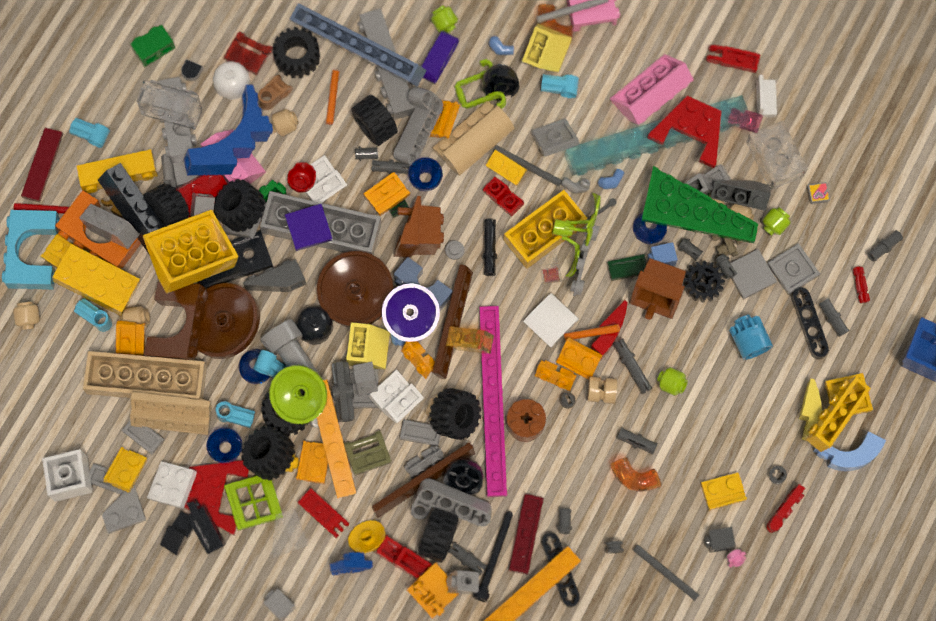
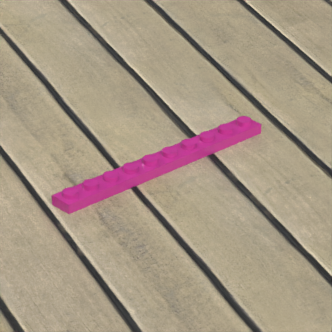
M499 306L479 307L487 497H507Z

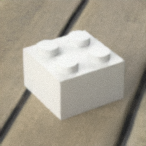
M81 449L42 459L47 495L54 502L93 493L88 457Z

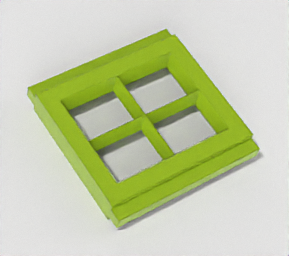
M255 476L224 485L238 531L283 518L272 480H263ZM261 483L265 497L255 499L251 485ZM247 487L251 501L241 503L237 489ZM267 500L271 514L260 517L256 503ZM252 504L257 518L246 521L242 507Z

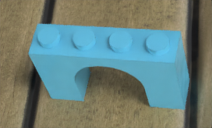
M10 210V216H7L9 233L5 236L7 253H4L3 257L6 268L2 272V282H4L8 289L54 290L52 279L55 273L52 266H35L23 263L19 259V249L23 241L30 236L56 235L58 233L55 225L60 217L56 211Z

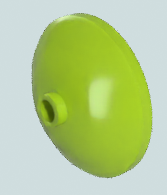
M293 365L281 370L272 380L270 401L276 413L284 420L294 424H305L313 421L323 412L327 403V389L323 379L313 369L302 365ZM300 389L305 391V395L300 393Z

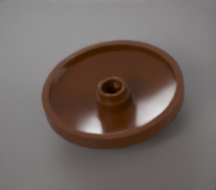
M362 251L345 252L330 260L321 271L317 282L318 301L321 307L327 311L330 318L340 325L351 327V322L372 324L382 317L384 300L394 289L393 279L386 265L376 256Z
M221 283L207 288L208 299L204 305V319L201 321L200 327L201 337L197 343L199 352L214 359L230 358L241 353L251 344L260 325V310L253 295L239 285Z

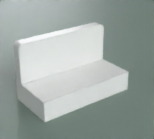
M759 75L756 81L757 117H776V80H763V75Z

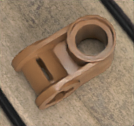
M276 75L258 92L259 106L263 110H271L291 93L292 86L287 85L280 75ZM264 97L271 98L269 101L262 100Z

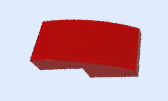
M494 177L482 189L493 202L511 217L524 205V201L510 191L509 186L497 177Z

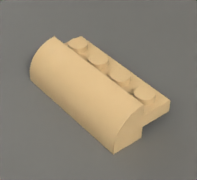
M487 101L451 131L449 139L444 137L433 147V150L447 163L449 168L460 176L515 128L510 118L499 106L495 107Z
M132 392L130 423L134 427L144 426L151 429L208 435L212 405H210V401L204 399H188L182 396L171 397L164 394L154 395L145 392Z

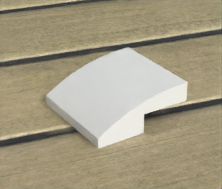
M324 155L311 164L316 171V182L313 188L305 193L311 201L322 203L347 186V184Z
M551 293L523 322L545 343L553 347L575 325L579 318Z
M394 370L377 386V392L367 395L395 423H398L424 399L412 383L409 384L398 370Z

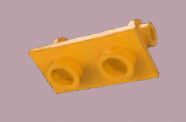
M407 341L401 350L404 357L415 366L419 374L427 379L429 374L433 372L435 361L429 354L425 357L422 356L426 350L418 341Z
M541 360L535 376L559 388L570 391L577 375L573 371L562 367L557 372L558 365L547 360Z

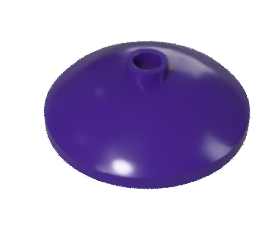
M404 284L396 287L387 295L382 306V319L386 329L394 337L403 341L414 342L426 338L434 331L439 321L440 309L436 297L427 288L418 284ZM409 308L413 309V314L411 316H408L406 314V311Z

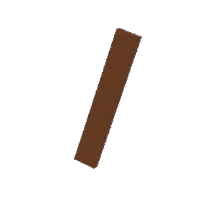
M460 264L432 372L440 379L446 380L473 275V271L466 265Z
M465 444L374 504L372 509L376 517H381L416 494L423 480H437L443 476L448 465L455 459L470 458L475 455L472 444Z

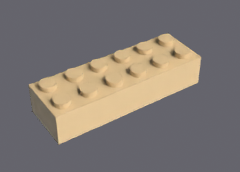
M88 351L83 390L89 395L131 398L132 392H145L154 395L164 394L171 397L182 396L188 399H203L207 366L204 361Z

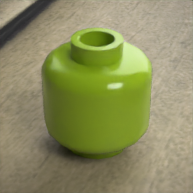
M443 5L432 12L431 21L438 32L446 31L450 33L456 29L455 24L458 22V18L451 7Z
M780 207L777 209L772 208L762 219V223L765 225L763 229L771 236L774 233L781 235L790 225V216Z
M671 367L661 371L657 379L660 382L659 388L673 396L679 393L682 394L688 383L683 372Z

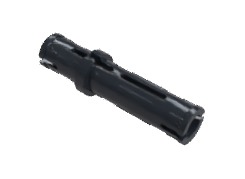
M495 219L484 220V253L482 254V259L484 260L485 276L496 275Z

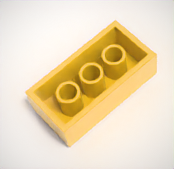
M562 190L504 233L503 241L526 269L565 241L562 240V236L552 234L555 219L562 221L587 220L585 214L565 190ZM586 224L571 225H574L576 228H583Z
M70 244L52 277L54 283L119 316H122L123 311L129 305L140 284L139 278L73 244Z

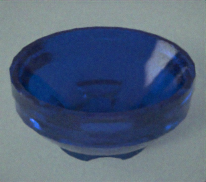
M423 157L411 164L408 176L410 183L416 189L431 191L440 184L443 172L436 160ZM423 173H428L431 176V180L429 182H422L420 176Z
M643 212L640 213L633 223L635 237L644 244L660 242L667 233V226L657 224L654 229H649L646 226V222L642 221Z
M260 349L247 351L239 362L240 375L251 384H261L270 378L269 375L261 374L250 367L251 360L258 358Z
M219 428L208 437L206 444L207 452L216 462L230 463L240 455L242 440L233 429ZM229 443L231 450L228 453H222L220 451L221 444Z

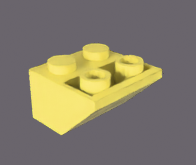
M537 24L522 61L541 69L559 72L573 37Z
M351 322L346 358L349 366L372 362L375 369L386 370L390 332L370 324Z

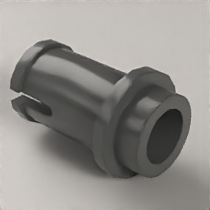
M359 146V148H355V160L378 159V147L361 148Z
M686 238L678 246L681 252L684 251L695 261L703 252V250L692 244L690 239L687 240Z
M723 254L716 258L715 261L717 262L716 266L720 267L728 280L737 275V272L731 265L729 256Z
M559 509V526H557L560 534H570V530H572L571 509Z

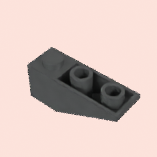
M715 180L710 197L766 211L771 192L768 184L749 180Z
M295 259L293 261H284L281 266L275 269L274 267L268 268L259 276H250L243 284L246 290L291 292L306 285V281Z

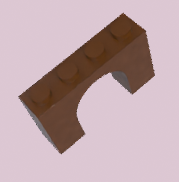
M157 282L154 300L162 306L183 307L186 312V322L183 329L173 337H147L144 356L195 360L198 354V339L201 337V321L204 319V305L208 299L207 289L200 284H190L166 294L161 283Z

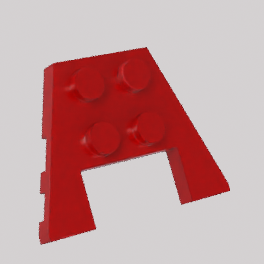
M687 95L649 133L647 138L663 145L670 129H673L706 144L699 162L715 168L722 111Z
M242 460L189 467V469L196 471L197 474L184 508L189 510L187 504L197 499L201 507L205 506L206 510H208L217 527L235 536L237 527L234 517L219 514L225 490L224 485H226L228 475L248 479L250 470L243 465Z

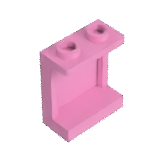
M567 0V5L569 7L589 0ZM608 0V3L569 14L573 32L580 31L581 26L607 22H612V25H616L617 19L620 18L619 8H615L614 2L616 0Z

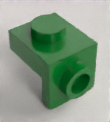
M271 180L266 186L263 185L258 190L263 194L265 204L267 203L270 191L287 195L285 186L280 182L276 183L274 180Z

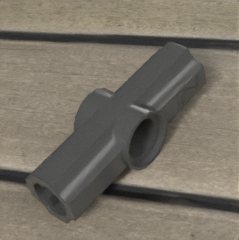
M343 361L332 364L334 381L332 390L334 402L336 401L338 422H350L355 420L353 406L354 390L350 379L349 363Z

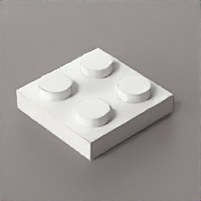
M161 461L147 498L184 509L197 472Z

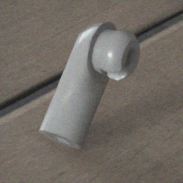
M566 177L561 185L572 193L578 194L589 190L590 181L582 179L580 182L574 183Z

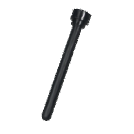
M511 511L505 513L481 586H479V592L473 594V598L478 601L488 602L490 596L488 587L513 517Z

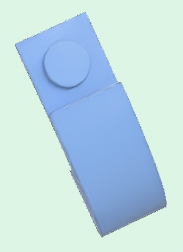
M868 431L856 450L844 452L831 446V448L822 452L815 448L814 452L821 459L831 460L828 465L831 469L854 471L869 464L880 453L886 440Z

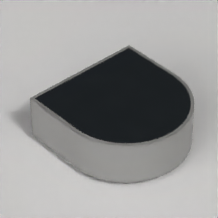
M186 59L181 68V73L185 80L195 81L199 78L204 68L202 65Z

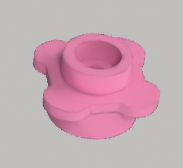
M740 549L732 551L727 556L728 566L738 567L745 562L746 553L741 552Z

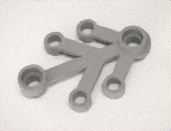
M594 225L591 240L596 241L600 226ZM586 240L583 241L580 258L576 267L575 277L578 278L577 281L573 280L570 290L574 292L573 296H581L585 282L580 279L590 243L588 246H585Z

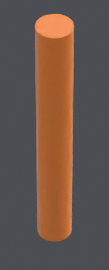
M332 70L326 117V124L332 125L334 121L339 80L338 70Z
M616 324L565 333L564 338L567 340L569 337L575 340L620 332V326Z

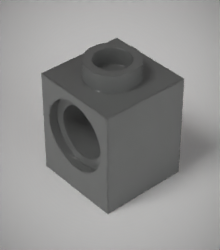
M732 527L709 530L707 536L704 537L705 546L709 548L710 553L732 550L736 547Z

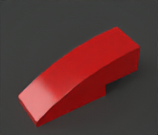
M624 300L599 327L618 324L621 331L628 302ZM620 332L601 335L591 345L592 350L603 355L601 360L610 351Z
M385 535L381 545L372 551L415 579H418L432 566L431 563Z

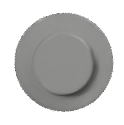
M459 241L449 242L445 248L446 255L453 260L460 259L464 254L463 244Z

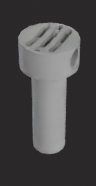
M293 319L276 326L260 339L267 351L274 355L279 354L287 367L302 365L317 372L298 343L303 335Z

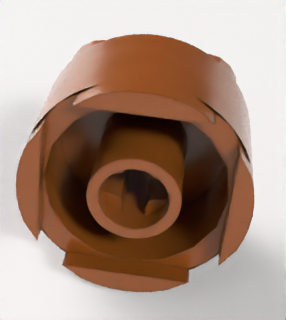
M522 399L512 404L507 414V430L516 440L531 442L542 434L546 423V414L542 405L534 400ZM524 418H528V424L524 423Z

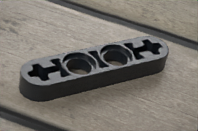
M799 287L792 294V302L810 354L815 359H823L828 354L829 347L811 295L806 288ZM799 293L806 296L803 299L804 306L801 308L799 306L803 304L800 298L797 299ZM802 311H811L812 318L805 319L802 316ZM812 327L816 328L818 330V336H810L808 333V329ZM821 339L818 342V345L820 348L824 349L822 354L815 351L817 348L816 342L812 343L813 341Z
M547 533L544 535L542 547L547 561L550 563L554 556L559 555L563 551V548L556 534ZM549 537L551 538V540L556 541L553 544L554 549L556 550L559 548L560 550L553 552L550 555L548 552L552 551L551 546L545 544L548 541ZM570 572L567 574L570 579L569 583L562 585L558 582L556 586L562 603L566 607L572 608L579 603L580 595L573 575ZM573 586V589L569 591L572 596H576L574 603L565 600L568 597L567 591L562 592L561 589Z

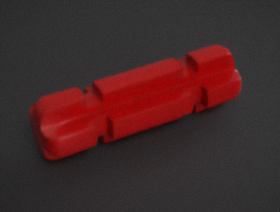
M862 266L854 267L853 275L856 277L854 280L857 294H859V303H868L870 297L869 293H867L868 287L866 277L863 276L865 273Z

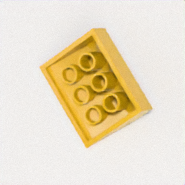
M212 210L143 235L156 275L166 294L234 268L239 257Z

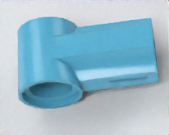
M543 74L541 91L557 93L565 98H576L579 78L574 75L559 77Z
M75 118L70 125L69 132L72 135L87 140L93 146L102 148L110 130L101 124H91Z
M84 298L76 304L74 312L95 326L99 331L106 332L111 329L112 319L105 311L100 310ZM101 318H106L103 324H98Z
M261 350L253 369L274 379L277 373L287 366L276 359L277 356L273 353Z
M225 401L220 402L216 406V415L219 421L251 428L255 411L234 406ZM227 408L230 410V413L227 416H222L219 413L220 410Z

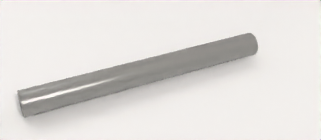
M589 0L536 16L539 24L605 4L609 1Z

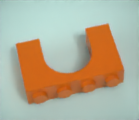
M82 190L55 225L58 230L57 234L65 240L69 238L74 242V246L82 250L85 249L90 254L122 270L141 245V242L137 238L130 248L126 249L112 241L101 244L89 240L86 237V226L79 218L90 204L99 208L101 205L96 198Z

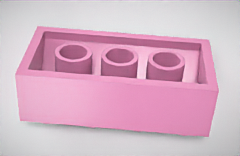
M664 54L612 96L610 100L629 121L639 125L645 122L654 112L658 111L667 101L673 99L678 92L685 89L694 79L685 62Z

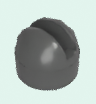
M566 392L561 395L560 404L563 408L569 409L574 406L576 399L572 393ZM567 395H568V397H569V399H570V401H571L570 404H568V401H567V399H566V397H565V396H567Z

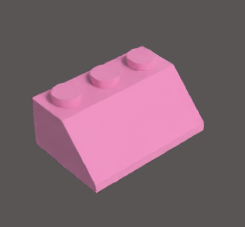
M234 130L215 133L200 145L205 147L215 144L229 136ZM251 153L249 158H237V166L234 167L231 175L222 176L227 184L230 181L235 182L236 179L245 180L251 184L264 175L266 171Z

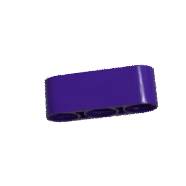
M445 31L440 33L421 66L426 70L423 79L433 84L437 83L458 46L459 38Z

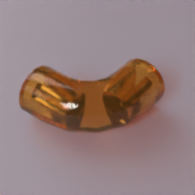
M539 4L537 16L556 11V6ZM556 18L539 23L573 37V26L561 25L556 21Z
M628 457L610 464L620 484L629 490L643 492L661 487L659 475L654 468L642 473L637 472L632 468Z

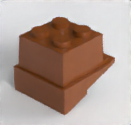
M417 196L412 208L398 207V215L409 216L402 235H399L394 257L412 258L413 255H435L437 250L440 249L441 243L444 242V232H441L444 214H441V207L421 205V196Z
M649 258L644 272L640 271L629 304L647 310L645 318L648 320L653 318L654 313L673 319L685 287L682 286L686 271Z

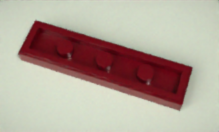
M44 127L21 194L22 198L41 202L63 132Z
M529 494L524 495L509 567L511 572L525 575L529 573L544 500L543 497Z

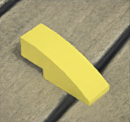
M810 379L807 383L799 415L800 420L806 421L802 440H806L809 435L808 430L813 424H817L819 421L818 416L822 412L821 398L815 379Z

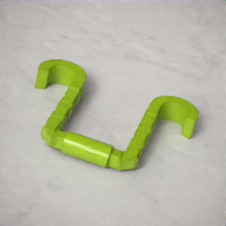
M483 59L479 61L482 67L488 66L490 68L493 66L490 60ZM485 71L457 81L454 86L458 100L462 104L461 106L466 109L498 98L502 100L497 103V106L502 109L506 106L507 102L502 92H494L466 103V97L463 89L460 87L482 79Z

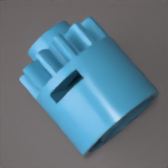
M750 315L740 317L734 321L735 326L729 330L743 360L752 359L773 348V344L760 316L752 318Z

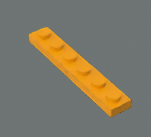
M326 379L323 381L327 389V403L323 412L317 417L336 495L337 498L356 494L357 492L329 383Z
M566 547L484 621H516L579 565L581 560L569 547Z

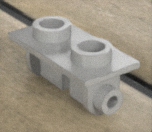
M437 445L435 447L431 446L421 453L424 458L423 460L416 456L406 463L407 465L404 468L410 474L411 479H414L445 458L442 450Z

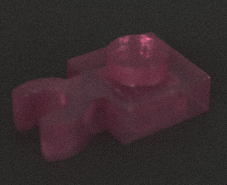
M732 108L728 122L731 124L739 123V128L758 133L763 115L748 110L741 113L740 110Z

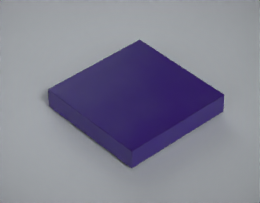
M322 204L285 214L296 251L333 240Z

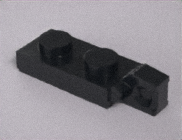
M197 499L190 501L187 504L191 512L188 514L189 522L205 552L210 554L225 546L226 543L205 506L201 507Z

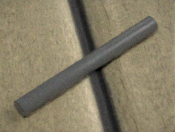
M498 145L494 148V151L501 152L528 171L558 187L561 185L562 180Z
M637 544L633 549L636 554L694 601L698 598L699 594Z

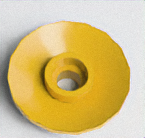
M375 520L362 522L350 532L348 544L357 553L371 552L384 541L386 535L385 528L380 522Z

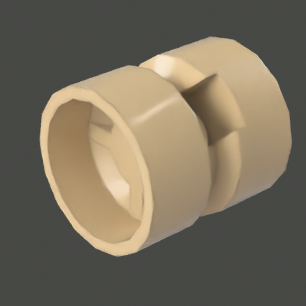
M589 377L588 402L603 400L604 403L615 404L617 379L606 378L603 381L600 377Z

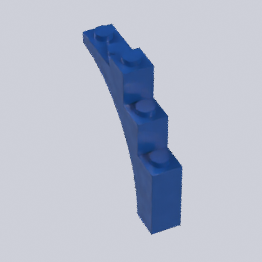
M253 85L245 86L242 94V120L229 136L215 144L187 150L184 157L187 176L231 175L234 167L237 166V158H249L252 151L255 150V142L268 141L270 134L273 132V126L269 122L268 116H262V110L258 106V94L255 92Z

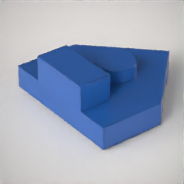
M349 552L343 554V560L330 564V571L333 576L351 572L359 573L373 568L372 561H365L364 553Z

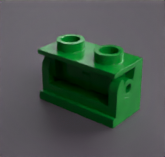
M162 24L158 27H152L148 33L136 37L130 43L133 52L144 68L176 49L174 41Z

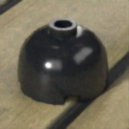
M498 64L485 71L482 78V89L486 96L494 92H502L505 96L511 95L513 97L519 91L520 85L517 73L510 66Z
M316 305L302 309L295 321L296 326L303 335L301 340L311 345L327 341L334 328L333 320L327 311Z
M470 458L455 459L448 465L445 471L444 484L469 495L477 494L483 485L481 466Z

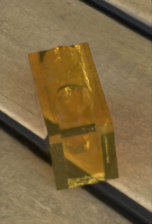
M450 327L446 345L459 351L491 354L494 335L485 330Z

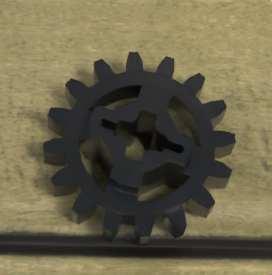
M703 261L702 265L696 262L695 268L690 265L689 271L685 273L687 278L683 280V283L687 284L684 290H690L688 296L694 295V301L701 298L702 303L705 302L706 298L710 302L713 300V296L718 298L719 292H722L724 289L721 285L725 284V280L721 279L724 273H718L720 267L713 268V262L707 265L706 261ZM696 273L697 279L692 281V276ZM716 282V287L712 290L711 285Z

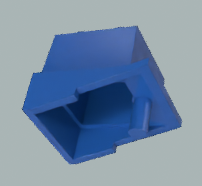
M921 317L902 360V367L936 382V323Z

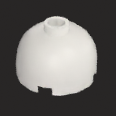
M233 61L219 65L213 76L214 89L217 94L228 100L241 98L245 86L251 84L249 73L245 67Z

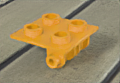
M436 562L406 589L432 619L437 614L438 616L442 615L445 611L444 608L458 595L456 593H448V576Z

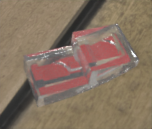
M555 247L551 252L539 259L543 285L562 282Z

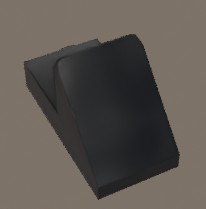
M182 511L180 512L172 526L167 527L160 546L176 556L194 531L187 514Z

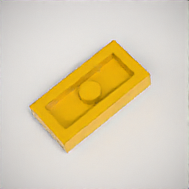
M497 150L493 152L485 165L517 186L527 172L526 168Z

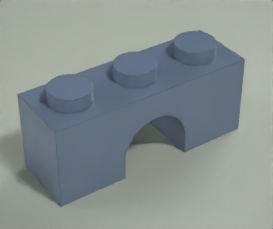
M407 257L394 273L395 284L397 286L404 284L420 285L418 279L423 274V268ZM439 280L433 286L425 287L436 297L441 311L451 299L453 291Z

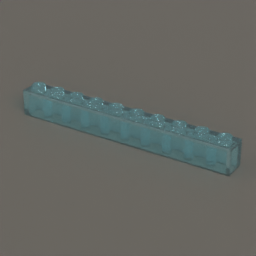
M743 95L710 105L722 111L720 132H724L729 127L735 125L736 127L743 126L750 117ZM659 120L566 149L565 158L572 176L576 174L581 176L592 169L601 170L608 164L613 163V165H617L625 159H636L641 154L647 152L648 154H653L660 148H672L677 143H688L694 139L673 129H670L663 145L648 139L649 133L662 121Z

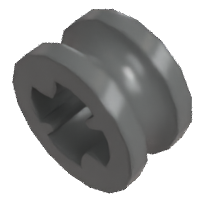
M775 466L770 470L769 479L772 483L782 484L786 480L787 472L783 467ZM775 470L783 474V477H780L781 480L773 477L772 473L775 474Z
M623 541L605 543L608 547V550H606L607 554L624 552V549L621 547Z

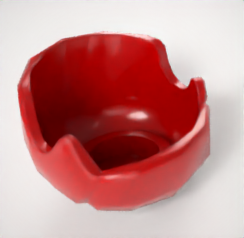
M306 162L296 163L287 175V184L298 193L308 192L316 182V171L312 165Z

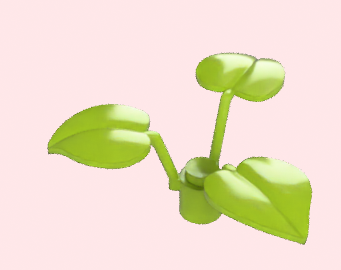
M592 193L594 196V213L590 220L562 221L555 219L552 234L562 236V240H566L575 246L574 261L569 273L565 275L567 277L575 274L580 257V245L568 238V236H572L573 231L587 233L585 246L589 245L601 203V196L596 193ZM571 224H587V229L576 228Z

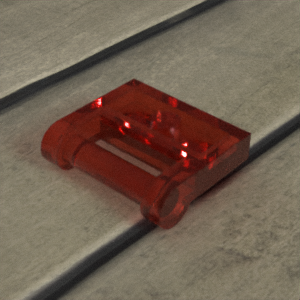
M239 31L227 50L224 60L240 63L248 72L257 76L266 59L270 56L273 47L265 46ZM244 43L258 51H261L262 53L261 55H259L243 46H240V44Z

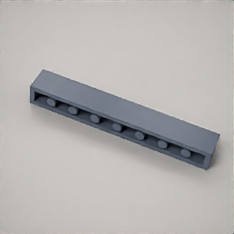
M299 3L290 17V20L298 26L418 87L426 72L424 68L415 62Z

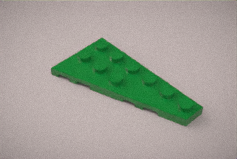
M653 165L642 221L755 243L758 223L740 213L734 212L727 208L726 205L716 202L710 196L686 183L680 182L674 176L662 172Z

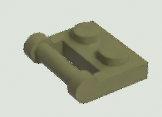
M380 430L376 431L374 435L351 443L349 441L344 443L355 476L392 463ZM377 441L379 443V446L353 454L352 450Z

